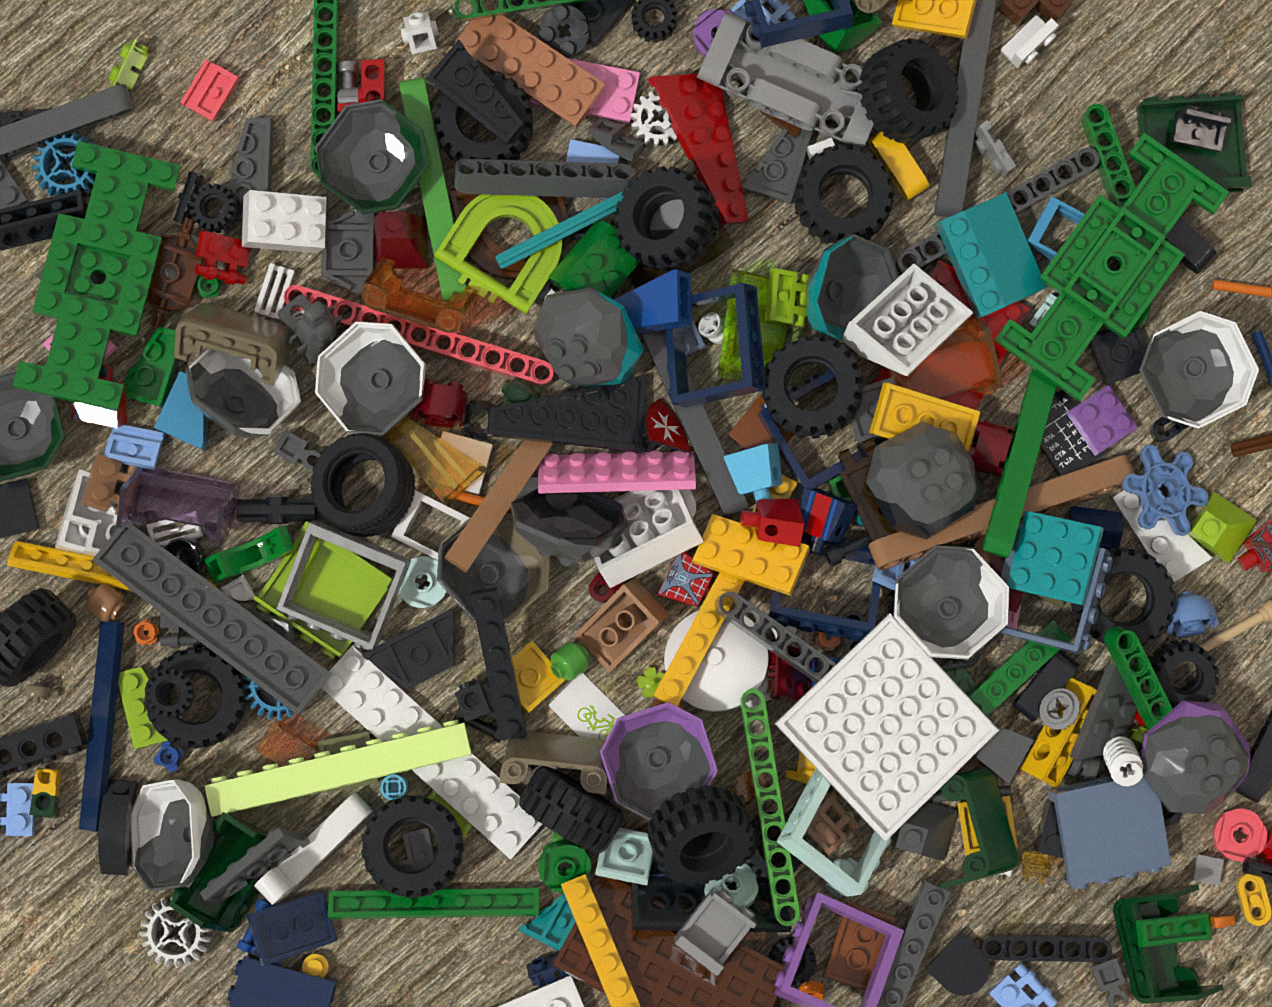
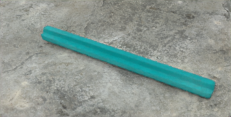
M623 191L497 254L495 258L499 267L504 269L617 211V202H621L624 197L621 195Z

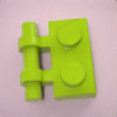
M778 268L770 269L765 321L788 325L793 324V316H795V326L805 327L806 318L808 317L806 311V284L810 275L801 274L799 283H797L798 272ZM798 293L797 306H794L795 295Z

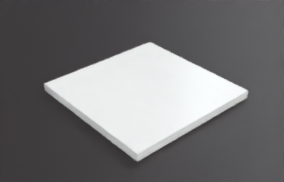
M888 614L774 723L883 841L892 836L999 731L891 614Z

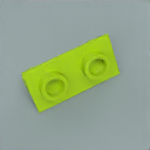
M135 39L130 44L125 43L119 54L122 57L119 67L114 66L109 74L108 79L111 80L109 87H113L116 84H126L128 91H132L139 74L131 71V68L133 66L138 70L142 69L149 56L147 53L149 48L142 44L136 47L137 40Z

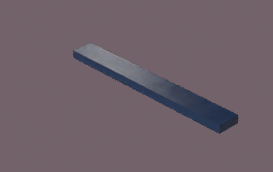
M100 622L79 821L80 830L99 832L102 800L104 794H107L125 626L123 622Z

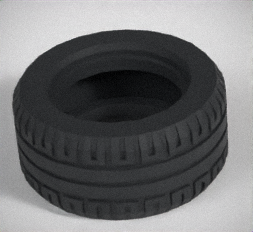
M358 433L347 435L330 444L318 458L311 476V496L319 514L338 529L359 537L377 536L381 533H386L392 527L394 528L405 517V514L408 513V508L411 507V502H413V496L415 495V475L407 457L389 442L372 434ZM363 461H379L385 474L384 488L380 497L371 506L363 510L349 511L342 498V483L347 473L355 465Z

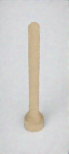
M1272 600L1261 604V608L1257 609L1258 612L1201 643L1199 646L1209 652L1261 622L1266 623L1269 621L1272 623ZM1189 662L1179 663L1173 668L1172 671L1182 667L1183 665Z

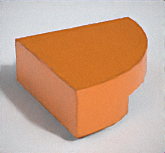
M1235 914L1209 916L1210 925L1214 928H1224L1228 925L1234 926L1236 924Z

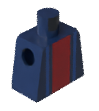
M804 488L800 510L804 520L803 532L811 535L808 544L810 550L822 553L826 541L840 542L858 504L818 488Z

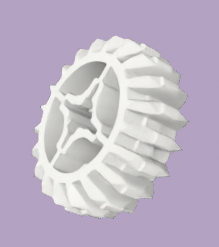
M165 897L161 899L162 907L158 903L152 905L155 913L152 911L145 913L150 921L141 922L143 927L148 928V930L140 932V936H148V940L143 942L142 946L151 945L152 949L147 952L148 956L157 953L155 962L159 963L165 958L164 964L166 967L171 965L173 959L176 968L181 967L182 959L186 965H190L192 963L191 956L198 960L201 957L198 950L205 952L208 949L202 941H211L212 938L204 935V933L212 931V929L202 928L195 924L196 938L192 944L190 942L191 938L188 935V928L193 922L188 918L178 921L173 916L170 917L166 912L174 909L168 906L170 902ZM159 919H161L165 932L162 938L158 940L157 924ZM185 924L179 931L180 938L177 935L167 939L172 935L175 927ZM170 942H176L180 947L183 946L186 951L181 953L171 952L164 948V946Z

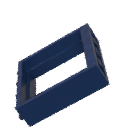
M746 0L744 2L746 16L751 17L753 21L751 24L752 34L758 37L761 48L851 28L853 16L849 0H831L834 11L768 25L760 0Z
M740 283L691 295V308L735 298L743 381L689 392L683 327L665 330L671 404L690 407L766 390L757 287Z
M827 367V373L820 377L818 373L806 379L804 381L806 385L798 390L796 386L788 389L792 402L836 378L833 372ZM764 403L760 406L762 410L757 416L773 443H778L779 454L802 493L804 488H818L837 477L839 472L845 470L839 461L808 479L770 416L771 414L766 404ZM881 437L874 442L877 446L888 439ZM862 448L853 453L852 457L856 462L867 457Z
M803 532L801 543L808 545L811 535ZM842 538L840 542L826 541L824 548L832 544L842 546L853 540ZM868 545L845 555L846 558L844 560L874 565L875 569V561ZM811 550L809 551V553L825 556L824 552L817 553ZM872 581L867 622L779 606L781 593L772 590L768 616L784 627H796L804 632H823L830 637H850L858 642V639L862 640L875 627L881 584Z

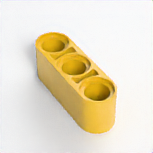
M878 132L868 139V144L877 159H881L885 163L884 169L886 172L890 171L892 182L902 197L909 201L930 187L928 180L904 143H898L894 139L890 140L883 136L884 132Z

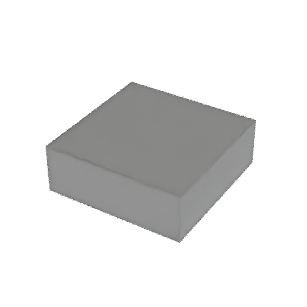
M1196 854L1192 880L1220 885L1224 859Z

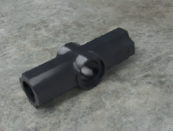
M288 497L237 499L236 515L237 521L243 523L289 524V522H312L317 520V508L314 506L315 503H313L312 499H289Z

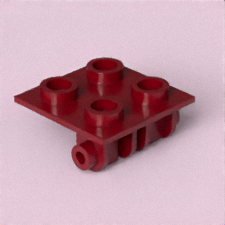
M788 645L787 652L791 657H796L799 649ZM769 651V665L771 666H768V670L776 671V673L768 674V678L773 680H769L767 693L770 694L772 699H780L782 696L798 701L811 689V679ZM812 659L809 662L810 670L812 667Z

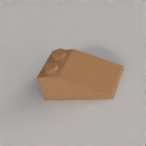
M633 578L623 584L584 624L575 636L610 673L641 645L670 614L636 578Z

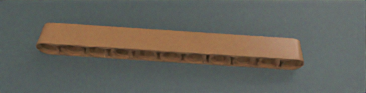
M1121 455L1029 487L1019 523L1023 522L1025 511L1045 515L1123 488L1122 481L1128 474L1136 475L1128 456ZM995 499L976 505L972 515L927 540L903 532H897L873 541L868 547L879 571L886 570L918 559L935 545L955 546L984 536Z

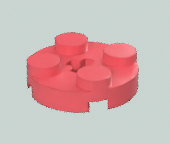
M1234 808L1224 811L1213 826L1212 837L1214 846L1224 857L1244 862L1246 857L1254 858L1265 848L1267 842L1266 827L1259 819L1260 817L1250 810ZM1241 827L1242 832L1246 834V838L1236 842L1233 832Z

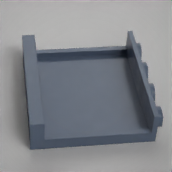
M1111 776L1047 789L1049 800L1055 804L1067 877L1062 878V882L1073 889L1086 888L1088 883L1096 881L1100 884L1113 881L1114 877L1119 876L1123 878L1136 877L1138 872L1146 870L1150 873L1163 870L1162 867L1171 865L1161 800L1144 777L1132 786H1121Z

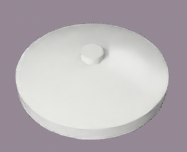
M699 611L684 618L671 633L664 656L666 671ZM744 616L745 624L753 627L755 623L747 616ZM724 619L682 699L695 708L709 712H725L740 707V699L743 693L749 689L760 690L766 679L769 666L768 649ZM747 695L745 703L750 701L755 695Z

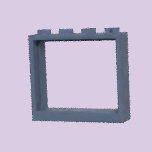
M1019 528L1017 529L1011 553L1005 559L1001 579L1006 584L1021 530ZM1099 547L1095 569L1074 644L1006 626L998 634L1083 655L1085 649L1088 650L1091 644L1092 635L1089 632L1091 625L1095 624L1098 618L1099 610L1096 607L1098 599L1102 598L1105 592L1106 584L1103 583L1106 572L1109 573L1112 567L1111 553Z

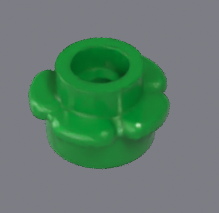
M201 276L197 281L198 293L204 298L218 296L219 290L222 288L221 280L215 278L208 280ZM208 284H211L212 287H211V288H207V285H208Z

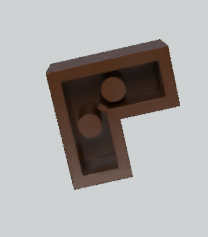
M1005 0L999 12L1017 27L1023 23L1034 9L1048 21L1052 18L1057 23L1071 7L1074 0Z

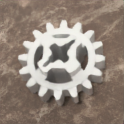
M650 91L648 99L643 96L640 97L641 105H633V109L637 113L631 114V120L637 122L632 124V130L639 129L636 137L639 139L644 136V143L646 145L650 141H654V147H658L659 142L662 141L666 147L668 146V139L671 138V140L676 142L677 137L669 122L670 117L666 109L655 105V103H659V95L654 96L652 91ZM645 111L648 119L642 124L641 116ZM654 116H663V122L661 123L659 120L654 122ZM652 132H661L662 134L657 135L652 134Z

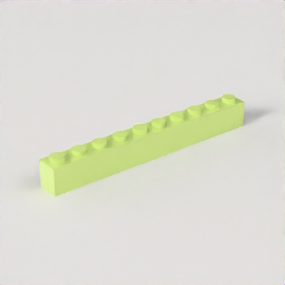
M459 720L443 723L444 728L433 730V726L418 729V734L408 736L407 732L392 735V741L382 743L381 738L366 742L367 747L356 749V745L340 748L341 753L331 755L330 751L314 754L315 759L305 761L304 757L289 760V765L279 767L278 763L263 766V772L253 774L252 769L238 772L237 778L227 780L226 776L211 779V784L205 785L211 817L221 816L223 812L231 814L471 756L472 751L466 725L464 723L459 724Z

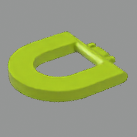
M481 194L473 199L461 212L434 257L462 274L458 279V283L464 285L467 279H470L466 288L484 299L488 292H490L491 295L487 301L491 304H494L497 297L527 314L548 282V276L557 267L562 250V239L532 254L510 289L469 264L465 259L484 229L494 220L505 217L517 219L530 229L533 236L558 224V221L548 205L537 196Z

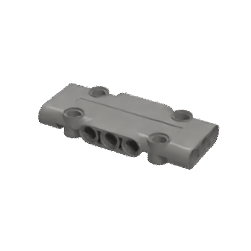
M726 11L697 78L725 90L731 97L744 98L748 105L807 131L814 129L824 138H834L852 147L853 145L861 146L860 150L862 151L874 125L872 120L869 121L865 115L867 113L866 109L862 107L860 102L862 94L859 93V84L862 83L860 80L862 68L856 64L846 65L842 63L843 60L838 55L802 39L761 48L760 42L754 41L751 38L752 23ZM845 75H853L857 82L849 83L845 79ZM731 79H740L743 83V86H733L731 83ZM833 120L837 124V128H828L825 121Z

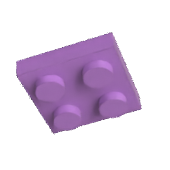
M1109 385L1066 412L1095 456L1138 428Z

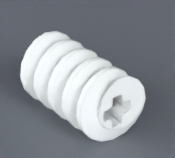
M1124 736L1110 739L1104 746L1103 757L1112 779L1121 786L1135 785L1143 777V764L1131 739Z

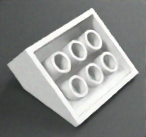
M913 264L848 323L842 341L861 357L908 376L971 317L973 312L917 265Z
M680 490L629 491L613 499L622 504L627 518L626 530L601 556L594 559L601 575L608 586L612 588L704 541Z

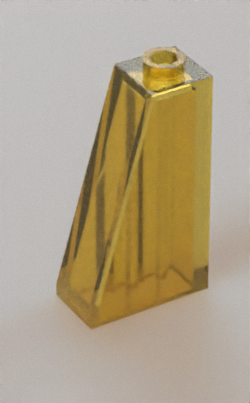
M407 416L386 434L438 498L445 503L450 504L487 470L483 464Z

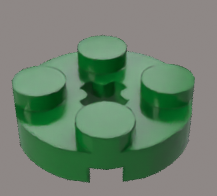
M569 840L547 844L543 848V853L538 860L539 876L543 883L554 892L564 893L561 884L584 874L588 879L591 872V861L585 849ZM563 862L571 864V866L566 867L565 871H561L560 867H558Z

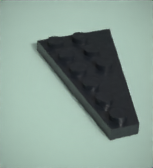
M646 375L626 380L621 384L592 386L560 393L559 395L545 396L531 401L490 408L488 411L487 436L640 452L642 451Z

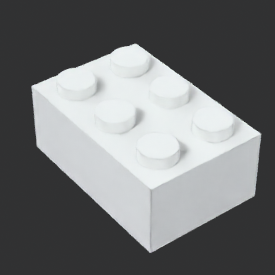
M249 190L244 195L242 247L319 253L325 248L326 197Z

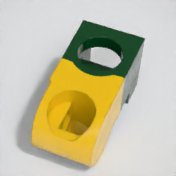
M37 768L29 815L43 818H59L60 769Z

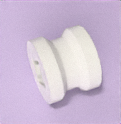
M708 313L699 322V332L715 344L725 342L731 333L729 322L722 319L717 313Z

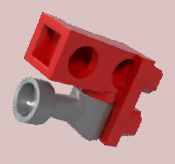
M384 59L361 60L362 87H355L353 75L358 73V62L341 61L337 63L338 73L343 75L342 89L337 95L338 113L342 111L345 105L380 99L386 102V63Z

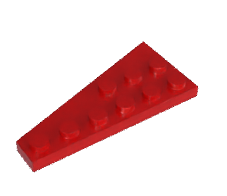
M698 74L650 77L647 80L651 88L655 87L660 97L658 101L662 109H666L672 121L671 127L688 160H692L698 171L695 173L700 182L703 181L708 191L713 194L716 200L715 205L719 209L718 219L722 225H731L749 221L722 89L698 79Z

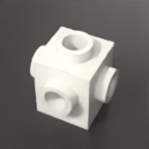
M416 12L409 15V17L403 18L405 28H401V34L404 44L409 43L412 55L437 49L435 36H439L436 21H430L428 12Z

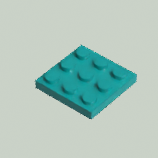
M1025 511L1007 582L1009 589L1085 606L1104 528Z

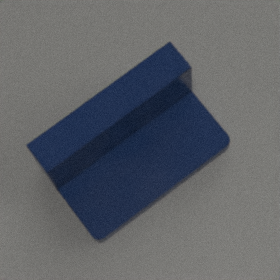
M1070 506V520L1104 528L1100 548L1106 550L1119 548L1123 535L1121 512Z

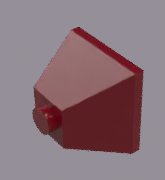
M379 212L374 218L377 270L428 269L425 217L408 212Z

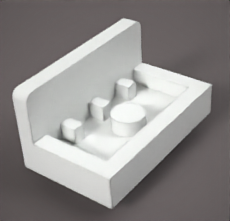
M1035 16L1002 47L1001 53L1017 68L1024 62L1029 64L1039 54L1037 50L1042 45L1047 47L1056 38L1055 31L1059 25L1052 18L1045 23L1039 16Z

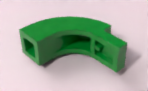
M283 525L253 541L217 552L204 561L213 584L274 563L290 555L289 552L294 550V546L286 526Z

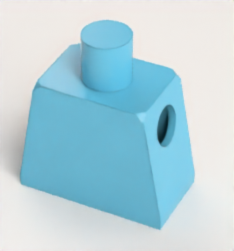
M768 443L724 456L725 463L740 495L754 493L756 502L759 499H771L769 488L782 484L778 443Z

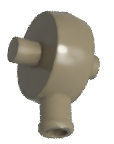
M36 679L35 685H26L25 695L34 696L33 703H40V697H58L59 689L42 686V680Z

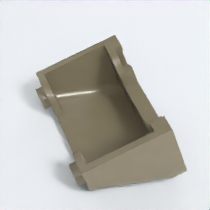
M202 303L183 316L177 324L174 358L187 361L192 352L200 355L204 346L251 360L250 370L255 371L258 369L263 376L261 383L274 386L293 349L294 342L289 344V340L294 333L283 324L209 303Z
M527 731V737L508 740L499 783L518 784L526 778L528 771L532 769V765L581 770V785L586 791L607 794L609 780L600 754L605 740Z

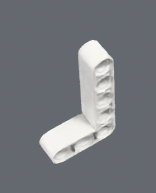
M354 792L307 837L310 841L309 845L304 848L299 845L291 853L292 856L284 860L279 866L269 870L254 886L272 905L282 901L373 810Z

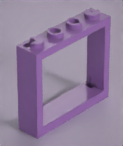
M816 892L810 898L807 897L801 909L804 912L802 921L796 923L792 936L795 937L793 945L787 947L783 956V961L786 962L784 969L776 975L774 985L777 987L774 994L802 1007H836L791 987L821 906L885 935L860 1007H877L904 930L819 892Z

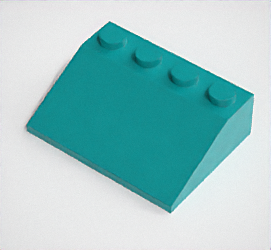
M1007 192L935 223L975 318L986 316L1046 288V284L1039 280L1041 272Z

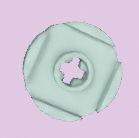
M427 556L411 559L399 594L407 604L416 608H428L436 606L443 600L447 592L437 581V560ZM426 575L430 585L420 590L418 589L419 584L416 583V579Z
M745 863L741 867L737 866L734 873L724 875L723 879L709 881L708 884H705L704 889L705 895L709 893L712 887L718 891L724 889L733 896L732 902L739 907L742 905L749 907L754 902L758 893L756 874ZM734 881L737 890L728 889L725 882L732 883Z

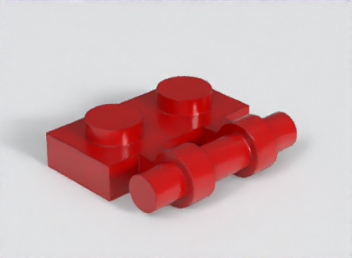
M200 231L196 257L205 259L204 265L197 264L194 272L195 274L202 275L204 279L213 280L215 278L224 280L226 284L235 285V283L244 285L246 275L238 274L237 267H247L250 248L242 247V240ZM216 262L226 264V270L217 269Z

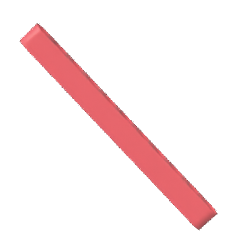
M292 285L284 292L286 304L291 302V297L295 293H302L312 305L317 301H327L328 307L334 306V311L331 313L335 319L340 315L341 310L351 308V317L346 320L341 319L337 324L349 328L355 322H364L366 317L374 315L377 317L376 323L401 324L402 329L400 333L412 348L539 387L549 386L554 380L553 367L544 360L299 285ZM298 306L291 309L295 312L304 311L303 308ZM416 331H425V340L422 342H415L413 340V335ZM440 339H450V347L445 350L439 349L437 345ZM472 345L476 348V352L472 357L462 355V350L465 346ZM491 353L500 355V361L495 365H490L486 362L488 355ZM521 360L525 363L524 370L518 373L512 371V363ZM546 368L550 371V375L545 380H539L535 376L537 370Z

